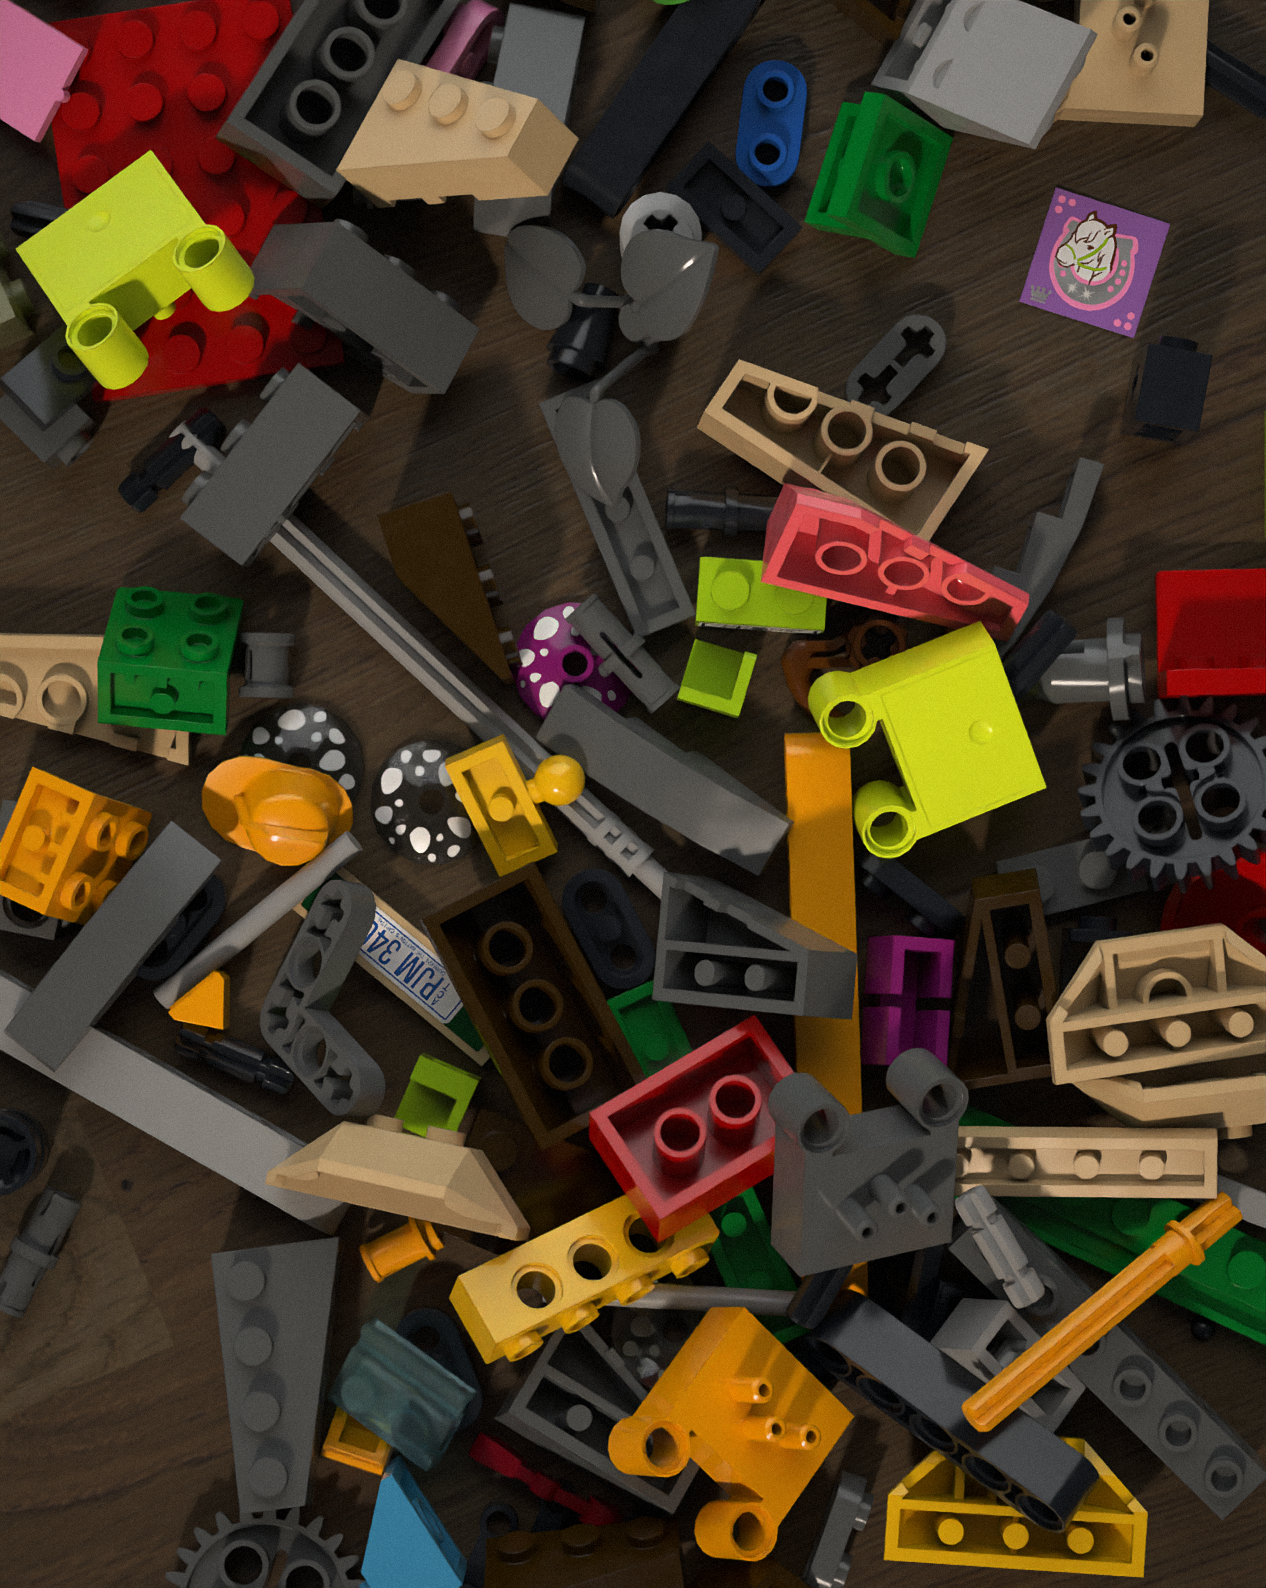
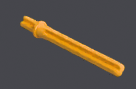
M1221 1191L1217 1194V1199L1208 1198L1180 1223L1175 1220L1169 1221L1164 1226L1165 1234L1155 1241L1150 1248L963 1403L961 1409L969 1423L978 1432L992 1430L1170 1279L1178 1275L1188 1265L1198 1266L1205 1261L1204 1251L1243 1219L1241 1211L1232 1204L1231 1197Z

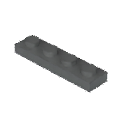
M598 379L539 403L555 445V423L561 403L567 397L574 395L590 399V390L598 382ZM635 472L634 477L623 492L621 504L616 506L606 505L591 497L577 485L568 473L634 634L638 632L644 638L696 616L637 472Z

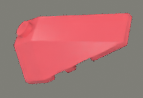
M784 483L767 521L761 582L957 630L981 621L991 638L1007 642L1029 605V594L845 497L824 493L814 488H804Z

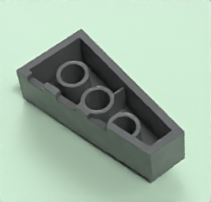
M340 1237L211 1254L240 1514L313 1505L323 1426V1409L331 1364L330 1354L334 1322L337 1316L341 1267L344 1261L346 1240Z

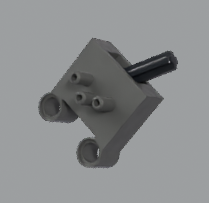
M912 1048L901 1053L888 1068L886 1075L887 1090L900 1105L850 1115L844 1106L814 1076L808 1073H793L784 1077L775 1085L770 1093L768 1110L770 1116L776 1122L771 1245L800 1277L805 1276L786 1309L787 1316L804 1328L813 1330L821 1323L854 1264L949 1243L952 1240L959 1119L967 1108L969 1095L964 1083L932 1052L924 1048Z

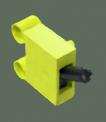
M151 150L70 209L28 200L25 203H15L10 210L13 217L10 228L17 236L30 238L17 247L16 251L66 323L65 337L67 344L98 383L107 389L124 388L134 383L143 374L148 365L149 354L147 348L133 331L153 316L158 320L169 318L176 309L175 300L192 288L204 306L209 310L223 312L240 305L249 296L254 287L255 278L252 270L223 230L215 225H206Z
M1051 610L1046 612L1003 663L994 641L982 622L978 621L854 672L833 671L825 673L816 679L810 687L808 704L826 741L839 748L858 747L868 741L874 733L877 721L879 720L904 786L897 787L887 781L868 782L860 787L852 797L853 822L863 843L871 853L882 858L899 857L909 851L918 839L1047 788L1017 704L1076 637L1077 631L1066 618ZM840 702H856L852 711L844 717H829L830 711ZM890 811L897 812L894 819L887 825L880 827L871 826L872 822L880 814Z

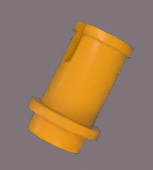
M408 1216L409 1222L368 1244L360 1245L361 1256L373 1279L379 1283L385 1277L424 1257H427L430 1261L436 1259V1251L444 1248L446 1245L441 1232L433 1229L435 1222Z

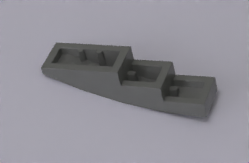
M1081 457L1073 463L1058 517L1041 512H1036L1031 517L1016 571L1013 572L996 566L989 570L990 574L1029 594V605L1009 641L992 638L1000 659L1016 642L1051 590L1082 529L1105 464Z
M577 683L564 685L535 737L557 754L575 759L581 765L585 774L637 808L701 846L757 876L765 874L795 823L697 750L684 752L638 717L623 718Z
M171 821L67 947L4 1029V1033L55 1073L136 977L138 968L177 924L180 914L220 868L222 860Z

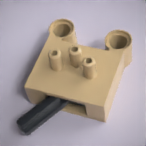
M1036 0V1L1048 2V1H1054V0ZM1074 0L1073 22L1092 29L1098 35L1086 56L1083 69L1073 79L1060 103L1053 123L1057 120L1195 127L1204 112L1205 84L1257 118L1265 119L1266 77L1207 39L1209 0Z

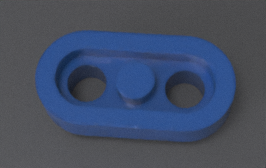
M769 60L757 65L747 76L743 89L735 165L762 190H774L785 185L793 177L799 160L807 86L801 72L792 64L781 60ZM773 81L780 82L786 87L787 96L779 102L770 101L763 93L765 85ZM763 144H770L776 147L780 157L774 164L764 165L757 160L755 156L756 149Z

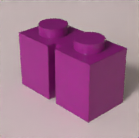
M899 935L868 937L864 994L876 995V1007H863L861 1065L890 1067L894 1059L901 1053L912 1048H924L932 1052L947 1067L950 1011H916V999L951 998L954 940Z

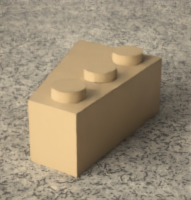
M397 59L336 171L378 208L395 207L397 200L422 198L427 204H441L446 202L447 196L470 194L479 201L548 196L579 138L537 98Z

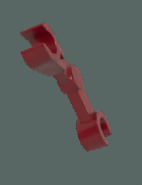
M480 1431L468 1452L469 1456L491 1470L513 1479H520L529 1485L528 1489L539 1497L550 1502L555 1500L578 1512V1519L583 1523L594 1526L621 1523L624 1515L618 1512L619 1508L593 1494H590L589 1498L586 1499L563 1487L552 1476L529 1467V1462L507 1442L491 1433L487 1436Z

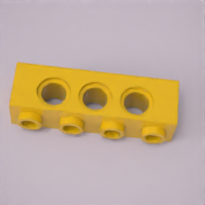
M625 1194L459 1275L449 1299L486 1365L505 1355L509 1362H514L537 1350L543 1344L541 1337L561 1327L566 1334H570L587 1326L599 1316L597 1309L617 1299L621 1306L629 1305L641 1299L654 1289L653 1281L671 1272L679 1279L697 1271L709 1261L710 1258L707 1254L720 1231L708 1213L658 1243ZM642 1234L649 1237L654 1242L657 1251L645 1253L636 1249L632 1245L629 1236ZM587 1261L594 1264L600 1270L602 1279L587 1280L581 1277L576 1272L573 1263ZM525 1288L534 1289L542 1294L547 1306L531 1308L520 1300L517 1291Z

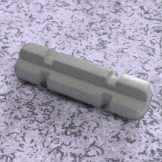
M979 1185L963 1192L955 1199L956 1209L965 1225H972L974 1228L971 1231L972 1236L997 1279H1004L1003 1289L1012 1304L1020 1309L1036 1302L1045 1294L1043 1284L1034 1268H1027L1028 1258L1002 1214H995L997 1210L996 1204L987 1189Z

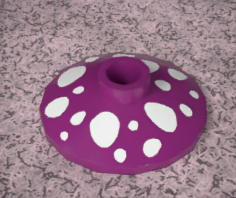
M567 602L545 609L525 626L517 642L523 665L513 668L512 673L519 695L535 715L544 720L564 685L577 683L615 712L626 704L632 692L614 672L608 675L600 667L604 660L580 633L565 620L582 603ZM579 652L587 659L588 666L582 675L570 676L564 671L563 660L569 653Z

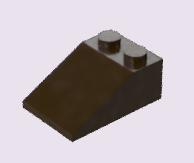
M483 1104L466 1147L483 1150L531 1228L528 1241L510 1240L440 1223H435L433 1229L494 1254L502 1255L625 1195V1192L595 1148L570 1138H565L539 1152L522 1119ZM637 1234L629 1236L632 1245L634 1244ZM587 1261L573 1263L576 1272L585 1279H602L600 1270L594 1264Z

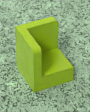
M695 639L677 701L738 719L757 654L747 651L741 653Z
M423 1052L418 1058L410 1077V1083L394 1118L404 1120L403 1128L425 1138L428 1126L458 1132L481 1077Z

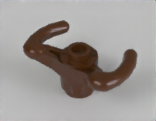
M875 610L833 640L811 641L805 638L793 641L782 655L781 666L787 687L799 707L816 723L808 704L810 687L813 685L810 677L813 669L851 668L853 671H856L908 650V632L905 628L908 617L897 615L895 621L886 616L889 613ZM942 626L944 635L957 630ZM844 645L843 652L845 656L826 657V652H834ZM835 707L829 713V717L833 718L847 715Z

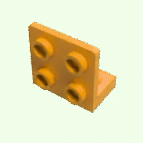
M32 767L0 842V895L43 915L86 925L129 872L133 861L143 852L148 841V825L151 821L152 813L96 794L49 772Z

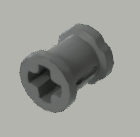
M239 633L238 643L245 646L244 685L238 687V697L294 698V688L289 685V647L296 644V634Z

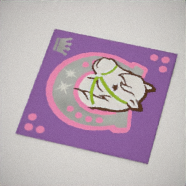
M1055 188L1019 302L1134 338L1170 224Z

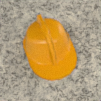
M238 756L222 761L208 774L202 788V809L210 826L225 840L242 848L256 851L267 861L281 866H298L311 861L344 832H349L353 824V806L345 788L330 775L309 768L297 767L262 757Z

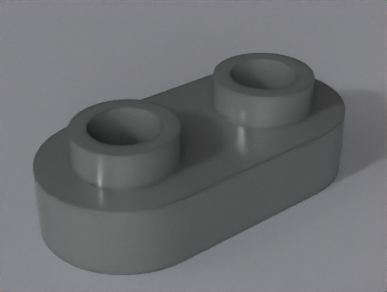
M841 1470L837 1476L801 1577L812 1588H843L853 1558V1555L844 1552L852 1528L859 1531L864 1529L874 1501V1494L865 1492L867 1481L865 1477L845 1470Z

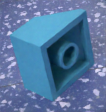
M398 1456L388 1463L380 1482L361 1573L366 1581L359 1584V1588H459L463 1585L467 1560L405 1463Z

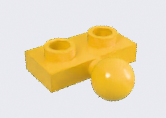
M501 734L449 757L445 761V768L499 877L558 852V843L538 803L546 801L551 805L564 806L579 798L585 786V774L581 765L575 759L566 755L550 756L539 764L534 778L526 780L505 735Z

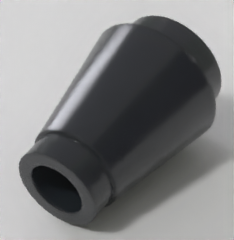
M585 283L581 292L586 295L619 296L613 290L595 283ZM573 303L570 319L556 329L546 345L550 351L546 362L547 365L555 372L567 378L585 383L593 381L598 371L606 369L617 308L580 307Z

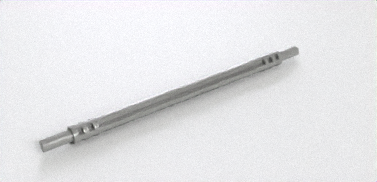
M186 421L182 422L171 433L169 438L182 433L185 436L181 444L182 449H187L193 445L197 449L193 463L202 471L205 470L213 475L225 460V457L212 445L207 446L201 439H197V434H192L190 427L185 423ZM292 513L270 542L484 742L504 734L526 780L534 778L539 764L551 755ZM585 786L582 794L574 802L564 806L553 805L587 837V840L593 846L599 848L609 861L615 863L624 875L629 878L634 874L661 900L663 874L668 871L651 856L654 849L647 843H644L637 836V833L630 827L628 828L621 821V818L613 811L611 812Z

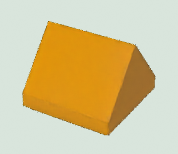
M225 970L213 971L171 1005L168 1013L177 1021L222 1030L230 1027V976Z
M339 1403L320 1455L382 1476L399 1423Z

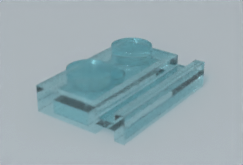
M375 1318L363 1325L360 1331L362 1336L358 1344L352 1347L327 1399L427 1472L439 1464L464 1416L462 1412L467 1402L473 1399L476 1391Z

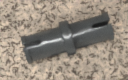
M594 592L565 620L580 633L604 660L600 667L608 675L614 672L643 703L649 714H652L677 692L680 686L672 681L641 646L645 642L644 638L638 632L631 635Z
M45 1187L36 1209L21 1236L18 1234L14 1235L9 1245L13 1251L0 1275L1 1311L17 1318L24 1317L33 1295L48 1268L51 1270L55 1269L60 1259V1256L56 1253L63 1242L62 1240L83 1205L80 1201L54 1187Z

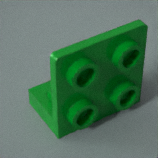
M148 586L118 588L97 661L98 723L226 735L229 723L230 667L243 614V600L240 598L223 597L211 592L191 594L160 591Z

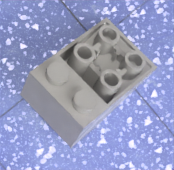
M917 0L903 25L899 39L893 43L871 86L934 126L1036 149L1043 135L1052 126L1055 113L1073 79L1083 69L1086 56L1098 34L1092 29L1020 0Z

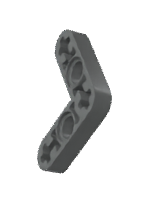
M331 880L319 891L264 1000L260 1012V1028L266 1042L329 1112L335 1116L368 1119L376 1114L384 1099V1074L379 1065L332 1016L329 1010L372 928L376 913V903L369 887L343 880ZM320 950L322 955L321 968L318 977L315 979L313 974L314 961ZM324 1038L326 1054L323 1064L319 1068L317 1061L318 1049ZM344 1076H349V1077H351V1079H350V1080H344L343 1077H344Z

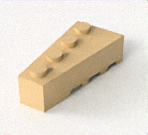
M740 359L705 409L697 426L699 430L782 485L788 483L804 488H814L824 493L848 498L928 541L989 450L968 441L964 444L936 434L937 430L915 422L908 424L875 412L874 407L855 400L848 402L818 391V387Z

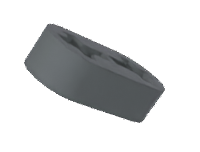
M920 314L906 316L896 323L850 374L845 385V400L851 402V400L860 402L859 398L863 388L858 383V380L865 377L873 382L888 368L896 375L888 383L884 391L885 396L890 401L884 406L877 401H873L868 406L874 407L875 412L886 416L892 414L931 373L944 355L946 338L944 330L939 323L929 316ZM907 330L911 334L917 335L922 330H925L931 336L927 348L933 355L926 359L922 355L917 354L902 368L895 361L906 345V341L901 334Z

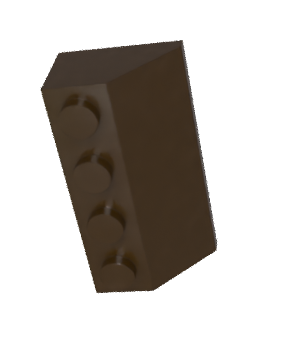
M534 861L419 920L539 1152L589 1126V1113L647 1079Z

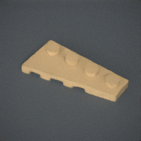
M0 633V716L11 719L18 718L48 726L49 729L71 735L78 734L108 742L110 745L136 752L138 750L161 756L169 761L187 766L191 764L192 732L98 723L97 661L104 635Z

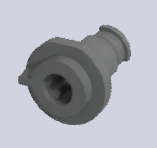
M1125 617L1108 618L1107 638L1073 640L1017 706H1024V701L1042 700L1053 704L1110 702L1114 721L1130 720L1131 704L1146 702V668L1142 633H1128ZM1014 643V649L1019 643Z

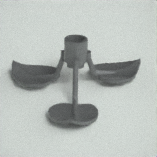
M538 224L518 226L507 235L508 241L504 249L505 276L513 306L527 323L541 330L559 328L570 319L573 303L580 307L620 308L619 326L622 333L629 340L639 344L637 350L591 388L590 399L580 395L567 397L561 403L555 423L557 450L571 478L582 490L596 500L609 506L621 504L623 492L637 470L640 459L641 439L637 422L627 407L618 400L604 399V395L611 386L643 359L657 354L659 351L658 342L679 338L690 331L709 292L716 267L719 245L691 239L668 230L652 229L642 231L629 241L621 262V280L628 294L621 296L586 295L577 290L585 277V260L572 240L562 232L548 226Z

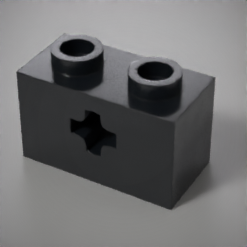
M1161 336L1159 344L1148 343L1132 362L1119 434L1183 445L1197 434L1200 428L1213 355L1197 352V342L1179 337Z

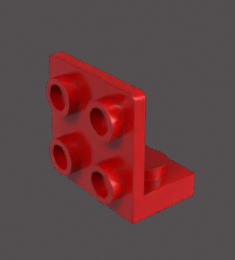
M1266 568L1170 570L1157 572L1154 576L1157 699L1180 698L1181 696H1187V698L1266 696Z

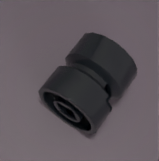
M13 1107L0 1109V1196L9 1195L36 1180L46 1167L50 1153L48 1134L41 1122L29 1112Z

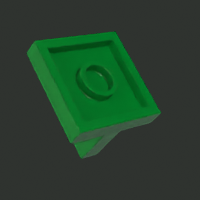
M865 91L861 104L842 102L804 222L820 231L866 238L895 255L915 258L953 137L886 94Z

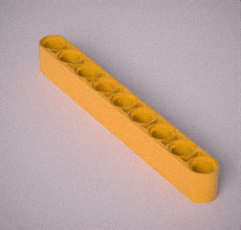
M821 732L784 733L786 816L795 822L787 834L789 918L857 954L850 748L845 749L833 746L826 741ZM857 966L852 1019L793 1015L794 1072L808 1073L814 1076L844 1106L850 1115L862 1113ZM867 1261L853 1265L839 1292L843 1289H851L868 1298Z

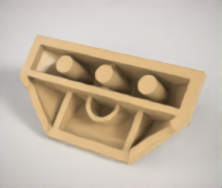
M1222 923L1095 941L1046 1018L1052 1082L1055 1085L1266 1053V957Z
M1266 1053L1070 1083L1126 1128H1217L1218 1140L1252 1136L1253 1124L1266 1123Z
M375 1114L365 1119L364 1124L343 1121L267 1172L266 1185L515 1241H528L531 1228L483 1150L465 1147L466 1134L457 1131L428 1126L426 1138L402 1133L404 1120Z

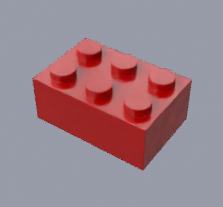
M755 1015L589 1113L590 1141L658 1243L774 1174L776 1122L769 1114L768 1100L775 1085L784 1077L793 1074L794 1071Z

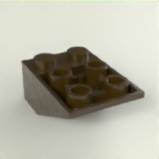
M451 490L377 514L399 580L506 685L516 683L512 669L522 666V659L510 625L498 628L492 608L503 605V601L490 564L478 567L472 547L484 543L470 502L458 505Z

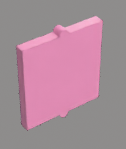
M0 0V119L33 141L41 143L60 104L70 100L68 89L89 49L11 0Z

